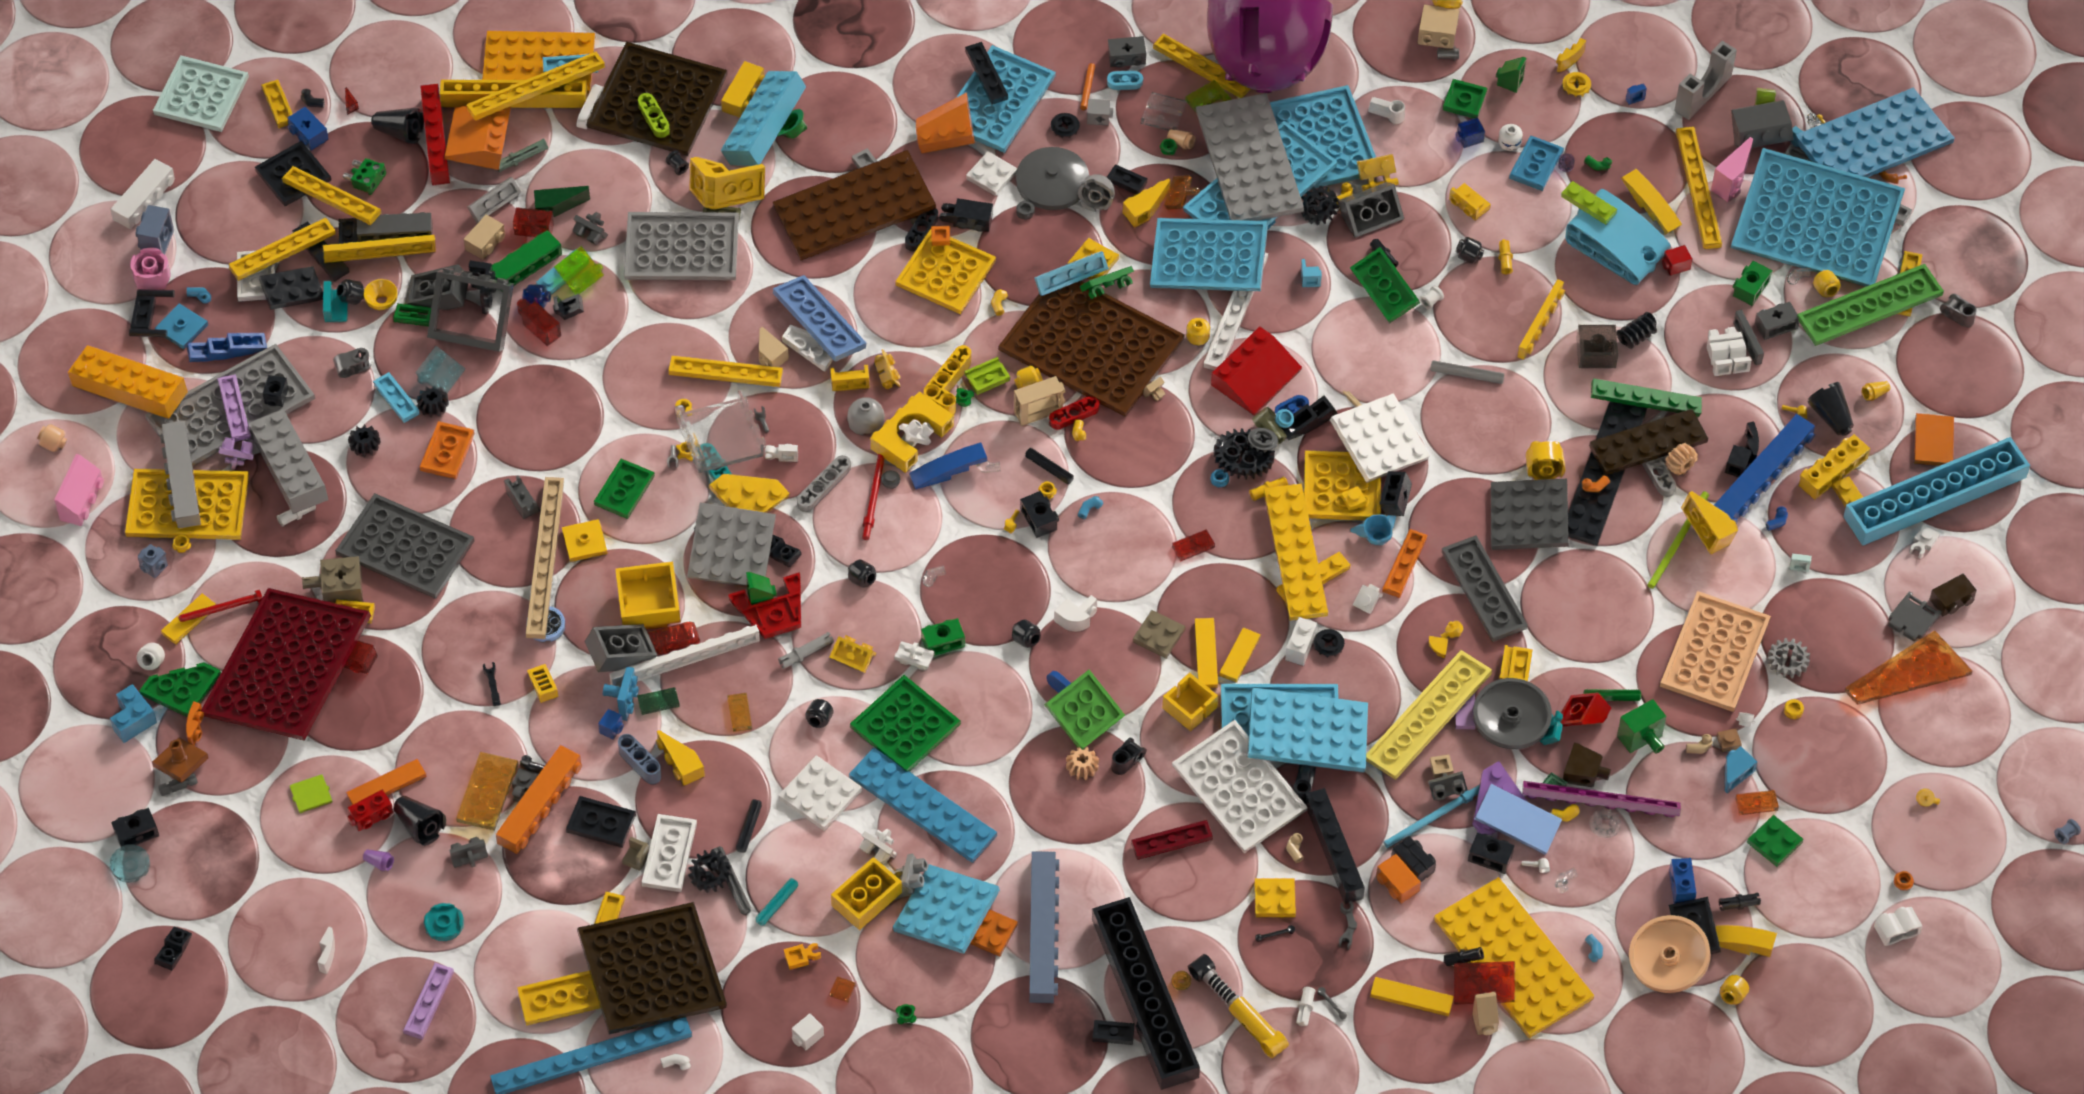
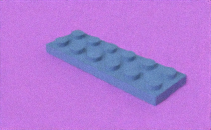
M805 275L773 288V294L835 362L866 349L867 343Z

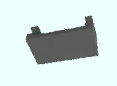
M516 476L514 483L509 478L504 480L506 493L523 519L540 512L536 501L532 498L520 476Z

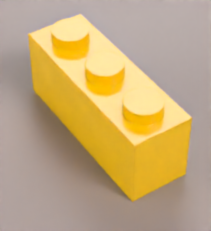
M746 61L743 62L721 100L722 112L741 117L765 77L763 67Z

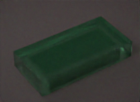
M675 687L637 695L642 715L680 707Z

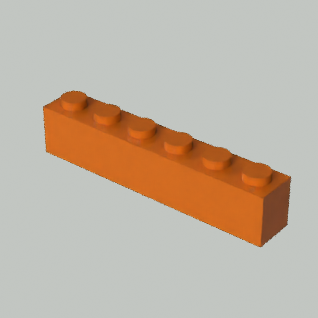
M562 745L558 747L497 831L496 840L498 845L516 854L519 853L521 848L524 849L526 847L529 837L537 832L539 823L542 819L547 818L550 808L559 801L562 791L570 786L572 777L580 772L582 764L579 754Z

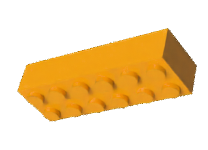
M89 345L85 347L68 371L73 387L167 419L171 417L188 393L184 377Z

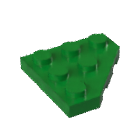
M203 662L196 664V667L188 669L183 667L171 670L168 674L160 676L158 674L149 676L141 687L139 693L188 718L193 702L201 703L218 680L221 670Z

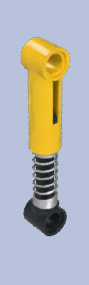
M1202 954L1187 966L1190 974L1196 981H1204L1212 990L1214 989V993H1218V997H1221V1000L1225 1001V1004L1229 1007V1012L1260 1043L1262 1050L1268 1057L1274 1058L1289 1046L1287 1039L1280 1031H1275L1244 997L1235 995V991L1228 987V983L1225 984L1224 980L1220 979L1221 976H1218V973L1215 971V964L1208 955Z

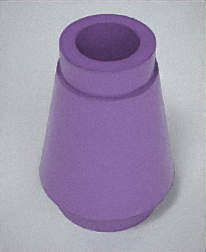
M367 849L363 854L364 861L381 871H389L393 866L394 857L389 852Z

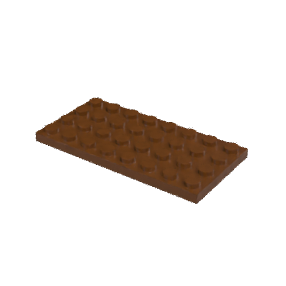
M905 150L773 201V207L800 261L936 209V203L909 151Z

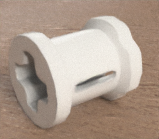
M1432 286L1426 295L1420 296L1419 300L1423 307L1430 310L1438 300L1444 299V294L1439 287Z

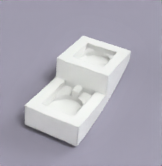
M331 927L327 928L320 941L322 955L317 962L319 971L325 974L328 973L335 952V938Z

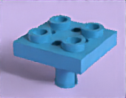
M626 667L621 687L604 684L602 693L603 696L617 698L618 711L624 721H627L629 714L633 713L634 697L637 698L639 686H636L638 676H635V670L632 667Z

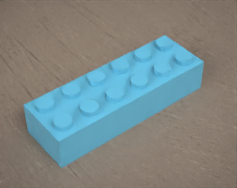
M797 71L767 72L721 149L730 165L754 166L761 164L806 88Z

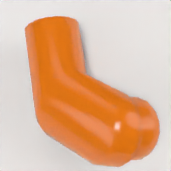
M1602 476L1597 482H1592L1591 479L1586 478L1582 481V488L1586 492H1600L1610 483V480L1607 476Z

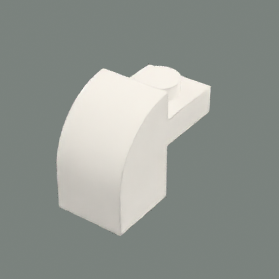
M1091 595L1079 607L1066 599L1054 610V621L1064 629L1073 632L1087 629L1090 626V617H1093L1097 612V599Z

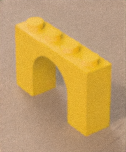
M920 391L915 396H911L907 404L903 408H899L890 420H886L883 427L879 431H875L870 438L871 450L883 455L887 461L904 473L918 462V450L899 437L898 432L901 430L899 426L902 423L909 424L913 419L920 422L921 425L924 422L929 423L934 433L941 438L954 427V415Z

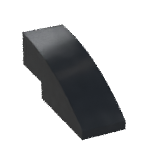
M1324 395L1310 406L1307 403L1293 414V424L1288 428H1282L1289 441L1318 428L1338 413Z

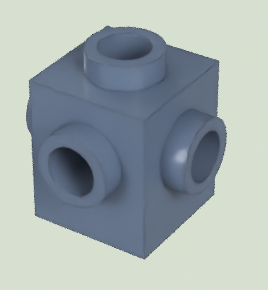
M152 544L142 549L138 555L140 569L144 573L156 578L168 566L165 551L160 547L156 548Z

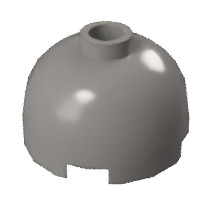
M1094 174L1086 177L1081 182L1077 195L1083 207L1096 212V209L1107 210L1111 206L1115 190L1112 182L1106 176Z
M869 397L859 398L849 407L847 421L849 428L854 433L859 435L874 433L883 427L885 413L882 405L875 399Z

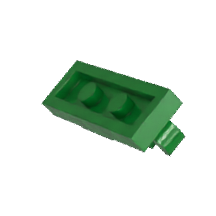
M1132 266L1089 280L1081 285L1080 289L1082 292L1089 290V297L1093 299L1097 297L1095 291L1098 293V296L1104 294V289L1101 286L1108 288L1113 286L1116 280L1117 286L1120 289L1125 287L1124 281L1127 286L1133 284L1131 277L1128 275L1134 272Z

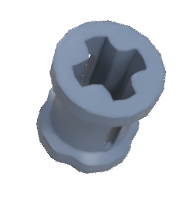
M2069 819L2063 827L2055 829L2054 834L2059 842L2067 844L2071 837L2080 834L2081 828L2075 820Z

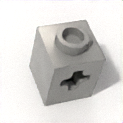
M1088 99L1087 124L1109 126V118L1113 119V108L1110 107V100Z

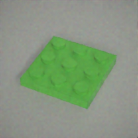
M1090 670L1086 671L1044 704L1077 748L1080 747L1081 749H1084L1125 716Z

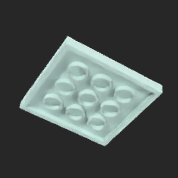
M180 55L153 109V113L157 116L222 132L249 78L248 72Z

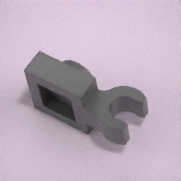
M521 768L518 769L512 782V788H514L512 793L514 796L513 801L519 802L524 793L537 778L538 773Z

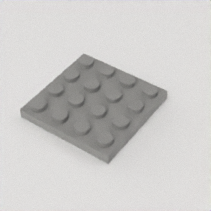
M700 502L687 578L747 587L746 572L766 577L776 514Z

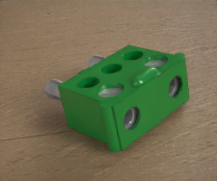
M365 158L363 162L353 160L352 165L358 167V169H352L351 173L354 175L344 173L343 179L351 181L353 188L371 195L387 172L384 163H378Z

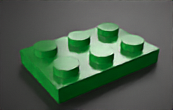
M621 458L595 498L594 505L628 519L655 477V473Z

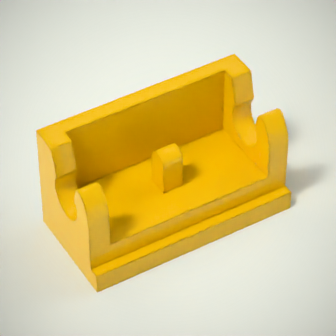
M864 365V370L835 372L834 368H830L832 391L870 388L868 365Z

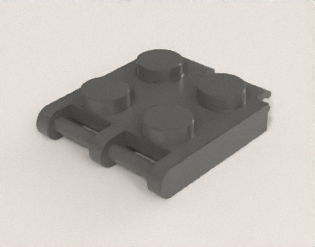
M1909 591L1890 614L1888 626L1899 633L1904 629L1903 635L1915 642L1917 638L1921 640L1940 617L1942 611H1937L1927 605L1928 602H1922Z

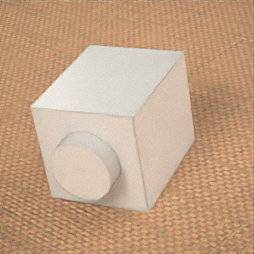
M810 1013L792 1027L793 1042L798 1047L802 1046L805 1050L809 1049L824 1036V1027Z

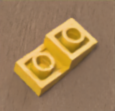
M1580 38L1577 44L1574 43L1571 49L1565 48L1563 54L1560 53L1556 60L1558 64L1557 72L1565 71L1581 58L1585 52L1587 40Z

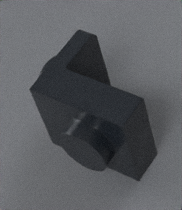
M579 294L561 300L558 296L553 297L554 312L564 320L584 312L582 297Z

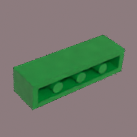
M548 230L538 234L533 240L523 244L513 253H509L501 261L492 264L493 271L496 273L495 280L504 278L509 280V283H514V286L561 256V243Z

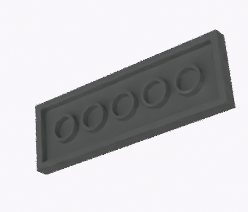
M1477 535L1442 548L1444 558L1492 642L1527 629L1528 624Z

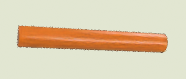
M1093 63L1088 64L1080 105L1081 110H1087L1088 99L1095 71V64Z

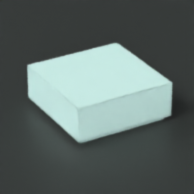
M1792 553L1790 570L1809 572L1812 556Z

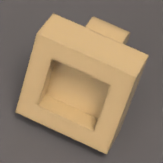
M1159 377L1144 388L1143 395L1147 398L1152 394L1156 401L1163 398L1165 395L1161 388L1165 383L1163 379Z

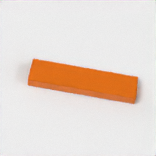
M1409 529L1382 592L1401 598L1428 535Z
M415 759L347 791L346 794L353 805L383 789L386 795L392 794L427 777L419 760Z

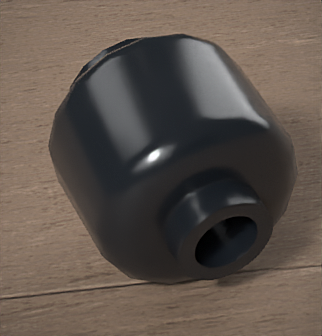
M1470 237L1460 239L1455 250L1459 259L1471 264L1475 263L1477 259L1481 260L1484 254L1482 243Z
M345 279L337 287V296L343 303L357 305L364 299V286L360 281Z
M856 560L848 567V579L860 587H868L876 580V569L864 560Z
M1024 619L1014 624L1012 638L1021 646L1029 648L1035 646L1040 640V629L1034 623Z
M815 699L806 710L805 717L812 727L822 728L828 725L834 710L828 701Z

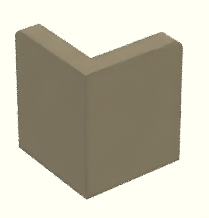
M630 837L629 849L622 860L623 864L641 871L647 861L649 853L648 843Z

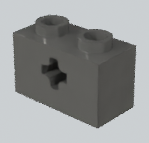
M1144 36L1108 39L1110 67L1146 64Z
M1787 302L1756 313L1755 325L1764 340L1798 329L1799 321L1797 312L1791 302Z

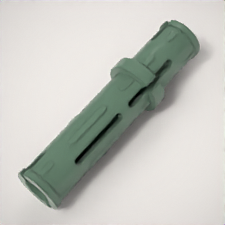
M543 138L515 153H509V156L501 159L498 171L501 172L513 165L515 167L519 162L547 150L548 145Z

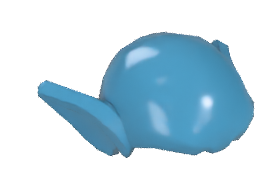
M1372 515L1363 524H1359L1350 530L1352 533L1366 538L1372 545H1383L1392 538V529L1394 528L1396 516Z

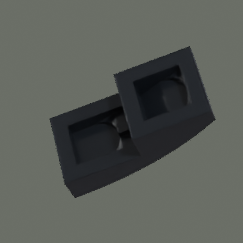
M1754 421L1747 423L1745 430L1747 437L1745 448L1752 450L1750 463L1757 458L1759 450V436Z

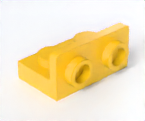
M1466 183L1457 189L1454 187L1450 189L1449 200L1451 203L1458 206L1467 216L1475 221L1491 208V204Z
M847 635L844 638L838 636L829 658L866 673L872 657L877 654L872 651L873 647L866 643L858 645L855 643L856 639Z

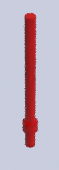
M878 454L867 514L863 519V540L870 539L871 529L875 523L874 513L885 460L881 454Z

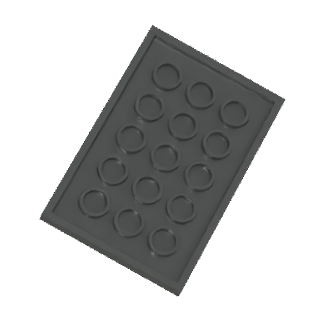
M374 493L335 552L336 555L342 558L359 556L361 566L436 599L475 540L473 536Z

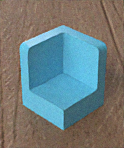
M1301 259L1302 287H1321L1322 274L1319 267H1306L1305 259Z

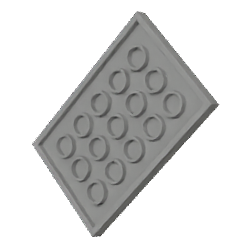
M628 212L625 280H736L739 213Z

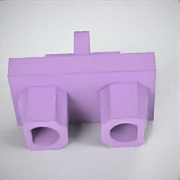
M225 437L222 446H219L218 452L219 454L233 456V458L225 457V463H230L231 469L235 470L236 465H244V460H239L237 457L253 460L252 442L242 441L241 450L233 449L235 439Z

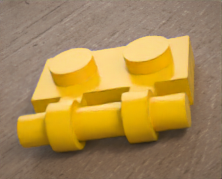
M1393 154L1357 161L1360 180L1367 179L1368 184L1362 185V191L1385 182L1399 185L1398 178H1390V174L1396 173ZM1383 176L1384 181L1375 182L1374 177Z

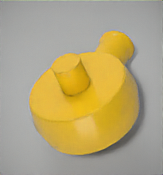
M1450 621L1445 628V632L1440 636L1442 638L1459 637L1463 631V625L1459 621Z
M1928 788L1920 789L1916 794V801L1920 806L1928 807L1933 803L1936 805L1940 803V799L1935 798L1934 793Z

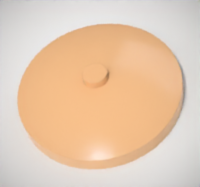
M1675 915L1661 916L1648 921L1636 932L1630 944L1629 960L1635 976L1646 987L1658 992L1675 993L1692 987L1703 977L1710 962V946L1703 930L1693 921Z

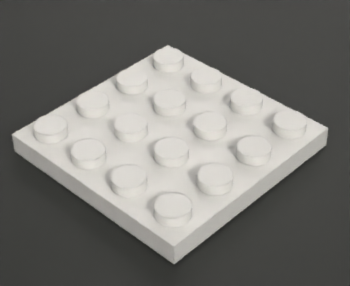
M1394 393L1334 415L1330 419L1366 483L1386 476L1388 471H1399L1428 460L1430 457L1429 452Z

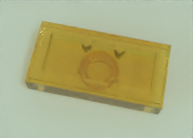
M747 693L727 695L733 732L751 730L752 723Z

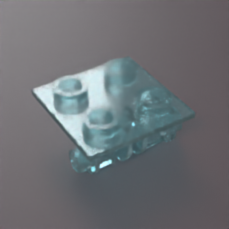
M435 346L415 374L418 375L417 381L419 383L427 382L432 387L435 385L436 389L442 387L443 391L448 393L466 368Z

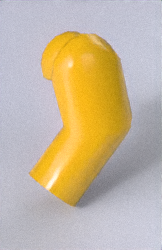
M1081 420L1074 421L1072 436L1075 441H1084L1086 439V433L1082 430L1084 422Z
M1571 804L1563 811L1553 808L1551 814L1561 818L1562 821L1569 822L1578 816L1580 810L1578 805Z

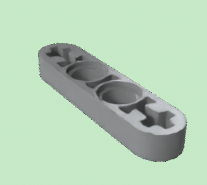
M841 455L835 458L797 497L799 510L803 512L811 511L850 472L851 460L847 456ZM832 474L835 476V479L830 481L825 477ZM815 487H822L823 491L816 493L813 489Z

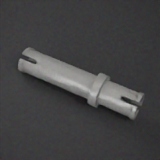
M827 632L799 648H793L792 652L779 657L778 662L782 665L783 669H786V667L796 662L800 663L804 660L803 658L833 644L834 639L832 636L829 637L831 634Z

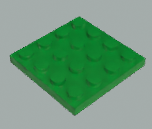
M903 675L850 723V728L907 772L912 770L959 727L961 720L907 676Z

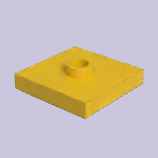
M599 519L562 527L570 562L608 554Z

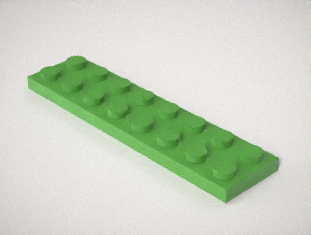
M1922 264L1798 313L1797 317L1814 345L1817 346L1943 296L1944 290L1926 264Z

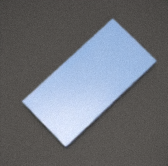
M1493 784L1489 786L1474 818L1544 855L1548 852L1562 821L1561 818Z

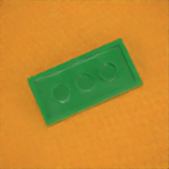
M1381 247L1350 267L1355 277L1389 324L1420 304L1419 299Z

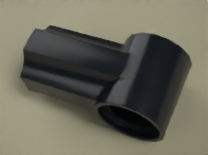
M1300 764L1296 782L1294 783V792L1305 804L1306 793L1312 790L1316 767Z

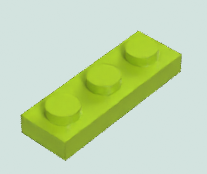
M1574 181L1561 192L1562 198L1605 225L1617 214L1615 207Z

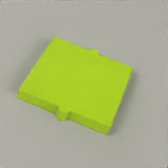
M323 774L289 785L293 794L292 800L296 802L299 813L333 802L329 793L330 788L326 785Z

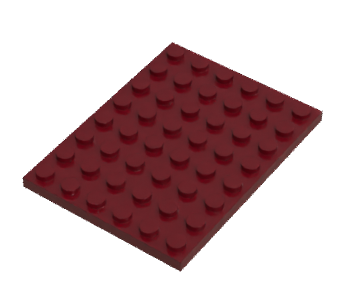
M268 588L201 709V712H204V717L305 741L371 617L370 612Z

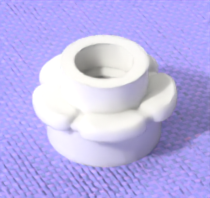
M1739 712L1738 718H1736L1739 721V725L1750 727L1751 723H1755L1753 721V714Z

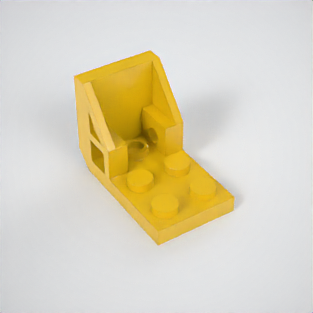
M693 157L690 158L689 190L705 208L719 209L761 200L765 196V166L759 164L728 171L722 163Z

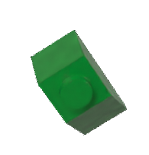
M1520 57L1505 61L1502 68L1499 67L1495 77L1498 78L1497 86L1517 93L1524 80L1527 58Z
M746 572L747 593L751 605L773 599L777 596L775 585H771L769 578L752 572Z

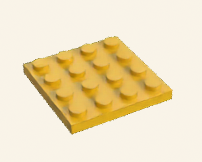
M930 229L896 279L895 286L961 314L996 262V257L950 237V245L932 246Z
M1305 450L1304 497L1309 518L1365 521L1372 515H1381V506L1379 504L1381 499V477L1366 483L1349 452ZM1359 486L1367 500V505L1349 511L1341 498V493Z

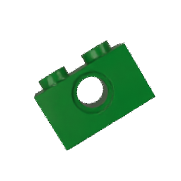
M1752 261L1749 266L1746 265L1742 271V277L1740 279L1737 278L1733 284V297L1753 306L1770 282L1773 270L1755 261Z
M958 618L948 619L943 623L921 628L923 645L925 649L934 651V656L965 647V635Z

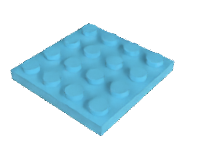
M929 864L928 870L922 875L925 881L924 886L915 888L914 894H911L893 925L894 932L964 954L1000 891L999 886Z

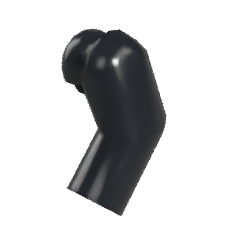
M303 89L301 91V100L307 106L324 108V98H314L311 95L310 89Z
M528 755L522 756L520 760L521 768L538 774L545 766L533 762L532 758Z

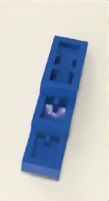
M227 333L226 338H208L206 343L187 344L189 362L231 359L267 349L264 333Z
M980 442L930 461L913 470L909 475L915 490L949 481L952 475L969 471V466L987 462V455Z

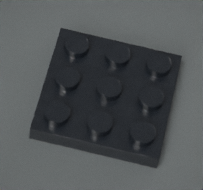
M302 141L255 166L257 174L285 207L307 195L283 183V176L292 166L327 183L331 181L329 173Z

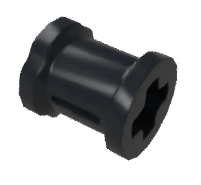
M673 151L666 157V163L675 169L677 175H681L688 170L689 163L680 157L678 151Z

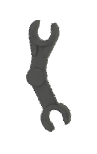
M1349 901L1350 909H1345L1343 902L1340 906L1341 913L1346 916L1348 928L1339 939V948L1341 943L1346 941L1349 943L1347 950L1352 946L1353 933L1357 929V922L1353 916L1354 904Z

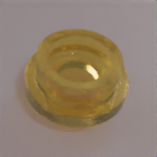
M1177 971L1171 979L1172 986L1177 990L1188 989L1192 981L1191 976L1186 971ZM1179 980H1184L1185 982H1184V983H1179L1178 981H1179Z

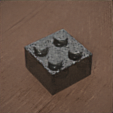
M1578 325L1576 335L1578 367L1616 368L1618 360L1616 325Z

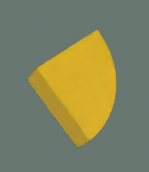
M1429 636L1430 648L1437 653V656L1446 658L1448 638Z

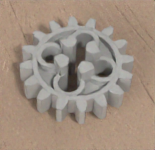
M1784 638L1783 643L1777 640L1776 645H1771L1767 662L1771 664V670H1777L1776 675L1783 673V678L1790 675L1792 679L1794 674L1800 677L1802 672H1806L1807 666L1810 663V653H1806L1807 647H1801V641L1796 644L1795 639L1788 642L1787 638ZM1791 649L1793 651L1789 667H1786L1788 651Z

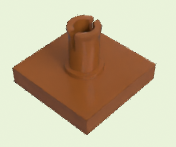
M179 737L171 741L169 747L155 758L152 764L154 768L182 783L209 757L205 751Z

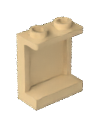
M1424 5L1418 44L1453 49L1460 10Z

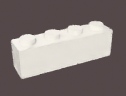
M154 159L110 209L113 220L129 229L138 224L147 206L153 205L157 199L162 197L163 192L168 186L173 184L175 180L173 168Z

